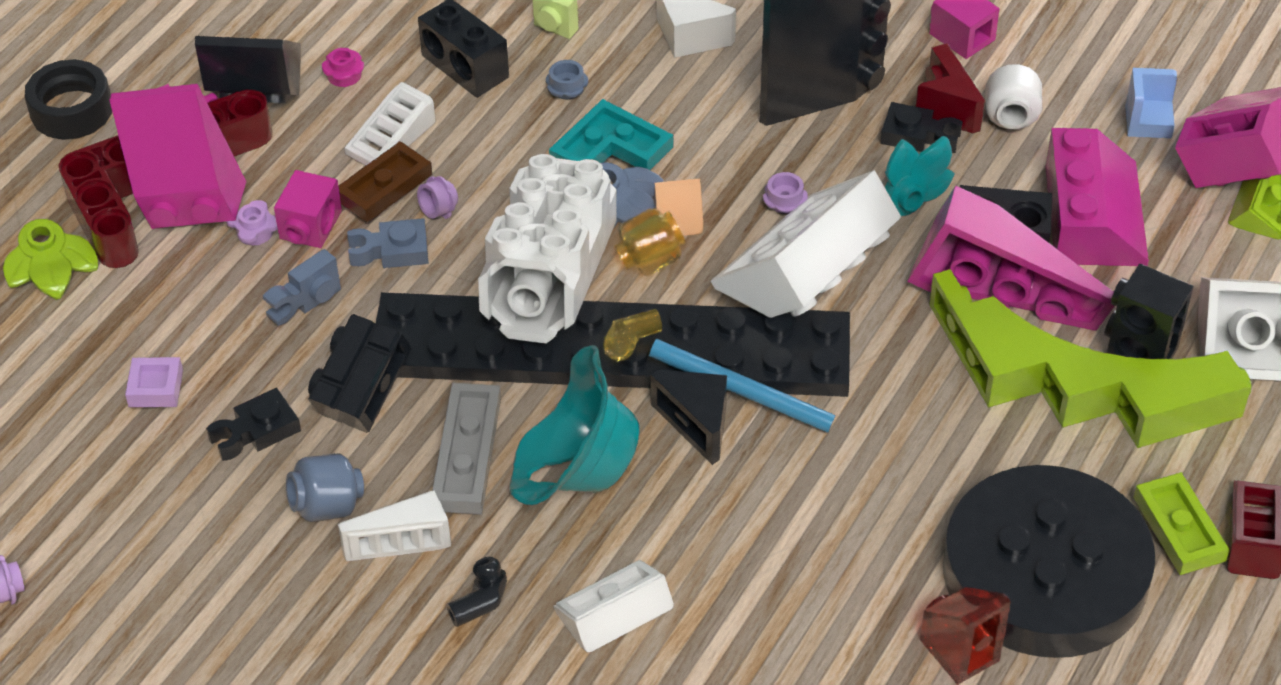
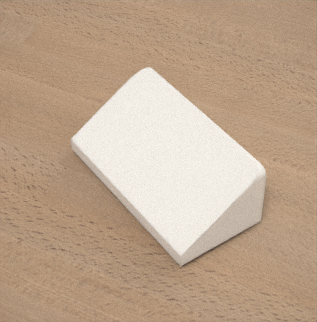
M638 560L557 602L554 605V609L580 647L586 652H592L670 611L674 603L665 576L642 560Z

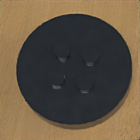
M1051 465L1011 468L989 476L971 488L957 504L950 518L943 557V574L948 593L958 611L970 625L1003 647L1027 655L1048 658L1085 655L1109 646L1120 639L1130 630L1141 615L1147 601L1155 569V548L1152 535L1136 507L1114 487L1092 475L1074 469Z

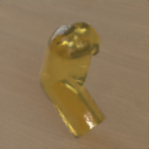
M653 309L614 320L603 342L604 351L607 356L616 361H624L633 353L639 338L662 332V322L658 311Z

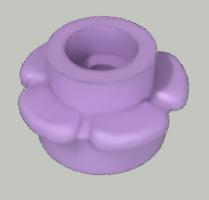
M782 172L773 175L768 180V184L765 187L766 193L763 194V201L767 207L774 209L776 212L788 214L805 202L808 195L803 190L804 184L799 176L789 172Z
M432 176L427 179L426 183L419 186L417 199L422 212L428 218L434 219L443 216L447 219L451 216L452 211L455 210L458 194L451 182L446 181L441 176Z
M0 555V603L10 601L12 605L17 600L16 593L25 591L24 583L17 562L7 564L4 556Z

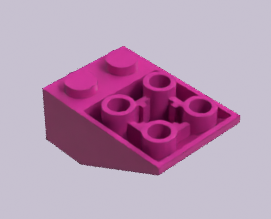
M1281 87L1224 97L1186 118L1175 149L1195 188L1212 185L1222 186L1231 182L1256 178L1266 179L1271 176L1281 175Z

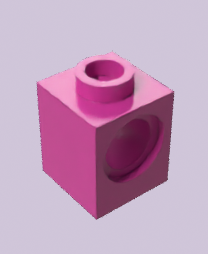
M299 170L294 171L274 206L279 239L322 249L342 212L337 179Z

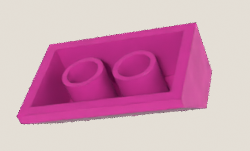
M1052 128L1045 167L1048 193H1052L1051 231L1053 246L1078 265L1138 266L1143 264L1148 266L1149 259L1136 161L1098 129Z

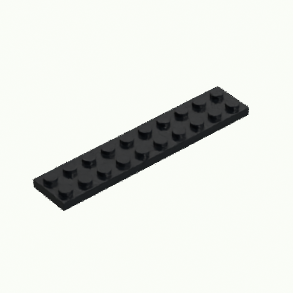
M381 292L376 324L379 323L398 330L411 346V350L397 376L399 378L568 385L573 356L580 349L595 345L599 350L601 368L608 387L651 388V374L657 370L682 371L649 357L655 340L659 339L785 394L848 397L850 312L808 310L794 317L790 312L770 318L748 307L583 301L574 324L565 329V326L561 328L549 342L539 343L508 339L499 330L501 323L491 315L490 320H488L479 311V296Z

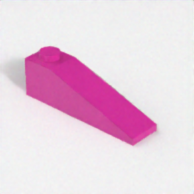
M958 186L954 187L937 214L907 282L931 292L933 274L951 269L960 286L964 285L967 287L972 299L981 300L994 296L1009 309L1010 307L1034 311L1041 320L1097 331L1115 307L1111 304L1114 291L1002 207Z

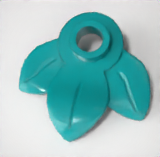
M942 136L921 153H918L910 143L903 139L895 147L885 171L888 180L885 189L901 216L912 214L921 207L923 202L936 199L949 187L955 173L947 168L952 157V148L947 137Z

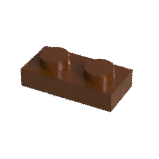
M399 141L338 185L341 204L368 223L433 175L431 162Z

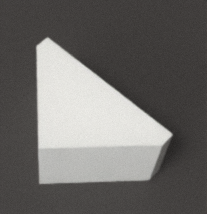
M657 0V21L674 58L732 46L735 42V8L713 0Z

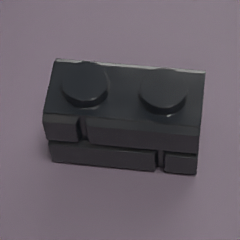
M351 314L345 327L340 326L335 330L330 342L331 355L324 368H318L309 381V402L318 413L340 423L343 422L366 433L370 432L411 350V346L398 330Z

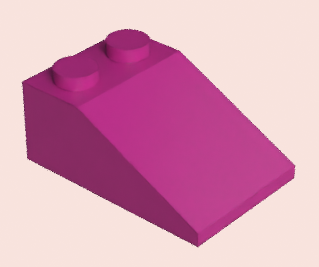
M198 84L111 93L109 100L133 195L151 229L235 221L246 180Z

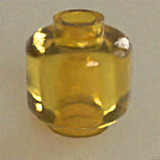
M652 207L628 219L619 226L621 242L614 245L627 270L635 266L642 275L650 276L678 261L682 254L680 246L684 245L686 241L672 214L669 211L662 214L660 210Z

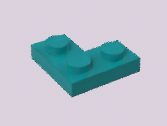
M602 99L549 149V155L557 159L574 161L592 159L599 163H603L613 155L635 167L651 170L674 147V135Z

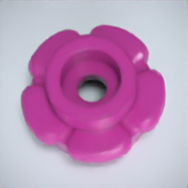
M337 48L326 56V61L322 63V71L327 75L331 84L338 87H348L360 80L361 72L364 69V62L361 61L362 57L358 52L349 48Z

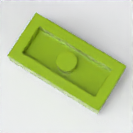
M1182 472L1136 485L1133 498L1179 575L1226 562L1230 549Z

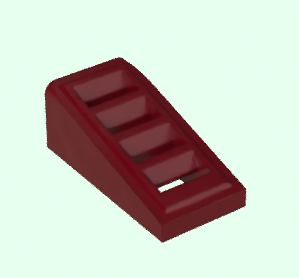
M1234 480L1229 533L1230 550L1228 553V571L1230 573L1268 579L1280 577L1281 486ZM1244 504L1267 506V507H1272V509H1269V508H1261V507H1253V506H1245Z

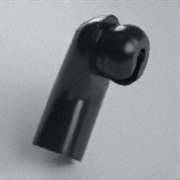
M494 557L479 559L473 566V573L476 578L471 593L446 604L449 616L456 627L492 612L499 606L507 583V576L505 570L501 569L498 559Z

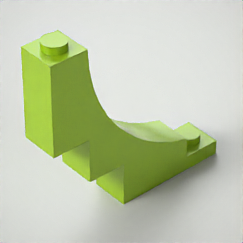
M951 269L933 274L929 305L988 408L1042 393L1062 428L1116 413L1137 448L1243 417L1247 400L1251 393V381L1245 369L1238 367L1228 351L1183 359H1144L1099 352L1078 346L1043 331L1012 312L994 296L972 302L969 290L964 285L960 286Z

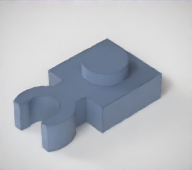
M425 218L379 222L380 232L375 233L361 228L347 231L350 248L348 253L350 265L365 266L374 259H382L383 268L429 264Z
M323 249L289 271V282L284 286H274L263 295V300L272 307L266 311V316L279 326L288 322L298 308L306 314L320 303L328 301L335 293L341 290L336 258L326 249Z

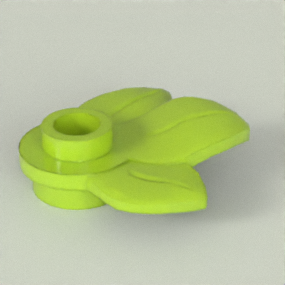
M36 219L28 222L20 230L18 235L19 245L6 256L3 265L4 277L9 288L18 287L32 281L41 292L55 300H59L68 287L72 270L78 272L96 271L98 269V258L95 250L85 238L64 233L61 226L52 220ZM38 236H49L45 242L33 240Z

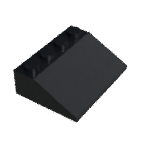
M764 0L759 122L768 126L856 101L869 89H875L885 75V68L883 66L885 47L888 42L886 32L891 2L889 0Z

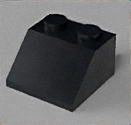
M195 36V49L204 91L218 92V99L243 90L261 92L266 96L267 103H286L287 95H299L300 43L281 39Z

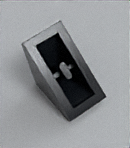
M657 370L651 374V406L712 465L718 462L721 454L727 406V375Z

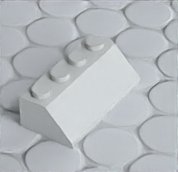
M873 170L809 195L805 202L780 220L714 277L711 283L716 290L770 318L790 312L793 317L798 316L816 305L815 296L818 293H823L841 282L840 273L842 271L851 269L865 260L866 255L864 251L866 249L875 247L885 241L890 236L888 229L901 218V215L877 173Z
M1201 277L1197 323L1200 356L1228 351L1238 367L1245 369L1250 379L1281 381V282Z

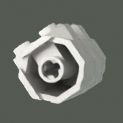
M539 154L529 159V166L518 170L510 187V205L505 208V215L494 219L485 237L486 264L478 278L479 311L488 320H490L491 315L501 323L499 330L508 339L547 343L556 336L561 328L565 326V329L574 324L616 223V188L610 183L609 175L603 170L602 164L592 159L574 161L557 159L548 154Z

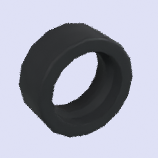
M71 59L45 65L32 74L25 85L24 98L30 119L36 130L47 137L61 140L84 137L105 125L112 114L109 100L111 93L107 78L99 67L90 62ZM82 91L92 94L82 103L71 107L56 108L46 105L54 97L66 92Z

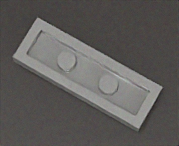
M452 383L432 491H435L444 512L482 515L501 403L500 385Z

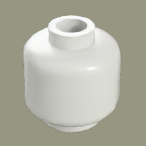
M1013 64L1000 67L989 76L985 85L986 113L990 120L999 127L1012 130L1028 127L1038 119L1042 112V82L1036 72L1029 67Z

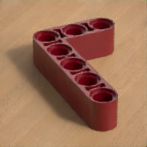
M243 90L207 103L234 157L260 148L271 140L273 131L266 96L261 92ZM117 135L66 154L58 165L68 203L89 243L95 250L98 260L109 268L126 267L134 262L139 253L131 217L121 199L132 195L133 191L119 136Z

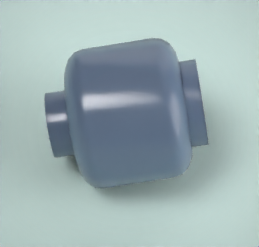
M340 453L302 458L298 460L294 470L286 476V495L289 506L293 512L298 511L301 517L308 522L349 516L355 508L357 498H362L364 494V481L360 469H353L348 458Z

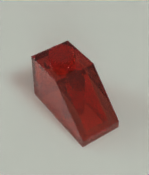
M965 587L951 596L942 595L937 597L924 610L920 641L957 685L1000 661L1011 601L1003 593Z

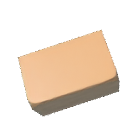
M700 178L654 183L658 235L666 238L703 233Z

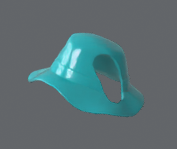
M597 346L584 347L573 356L567 390L555 409L522 437L517 447L509 491L515 499L523 504L536 505L542 503L557 490L593 493L606 490L620 479L635 454L640 435L639 422L636 416L625 405L618 402L617 398L608 391ZM572 460L557 483L529 480L532 473L546 465L552 466Z

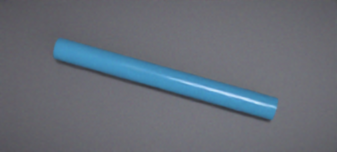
M659 339L655 340L651 348L649 357L684 372L727 375V390L824 432H829L836 416Z

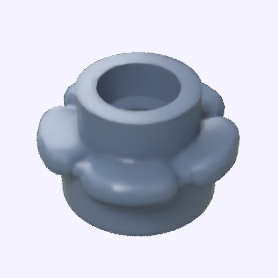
M561 60L550 67L549 74L546 77V84L548 85V91L552 95L567 100L583 93V88L588 85V77L578 62Z

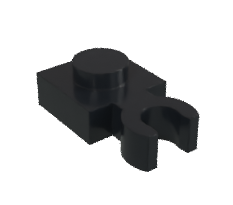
M891 102L881 131L880 144L896 147L899 141L903 139L910 143L916 151L922 152L926 144L932 145L939 138L945 136L950 141L952 153H956L958 137L961 136L963 121L952 117L936 120L933 119L934 110Z
M277 387L234 407L236 419L218 420L206 428L211 444L221 439H228L218 444L222 461L237 457L242 452L243 447L249 443H252L257 452L301 431L299 418Z

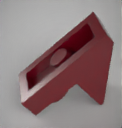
M948 43L931 47L930 66L925 71L927 82H923L917 87L916 107L934 110L933 119L936 120L952 117L963 121L962 131L972 134L980 132L985 99Z

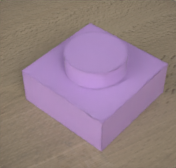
M180 357L132 358L125 394L128 407H177L183 373Z

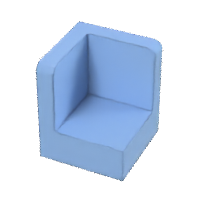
M1155 68L1132 69L1125 104L1127 136L1172 138L1175 126L1172 100L1177 82L1176 70Z

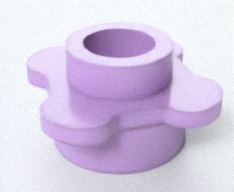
M255 200L243 206L238 211L235 221H226L229 227L236 229L237 237L242 243L252 246L267 242L272 237L273 232L278 229L275 215L269 213L267 203L261 200Z

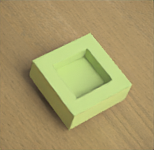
M533 0L535 26L568 39L577 32V0Z

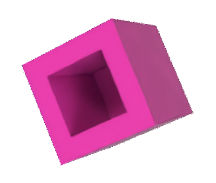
M935 0L931 7L929 34L943 44L948 43L953 51L968 59L995 41L1000 8L988 0Z

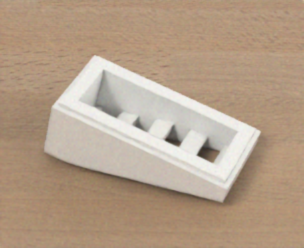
M400 82L385 97L346 145L345 154L367 165L399 141L409 146L436 122L432 98L404 82ZM383 132H386L392 136L388 137L387 135L383 134ZM373 142L382 147V149L378 151L369 146V144Z
M435 491L423 493L338 524L342 551L346 561L427 552L451 546L449 522Z

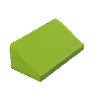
M1281 175L1271 176L1266 179L1256 178L1242 181L1228 223L1245 231L1277 240L1281 239Z

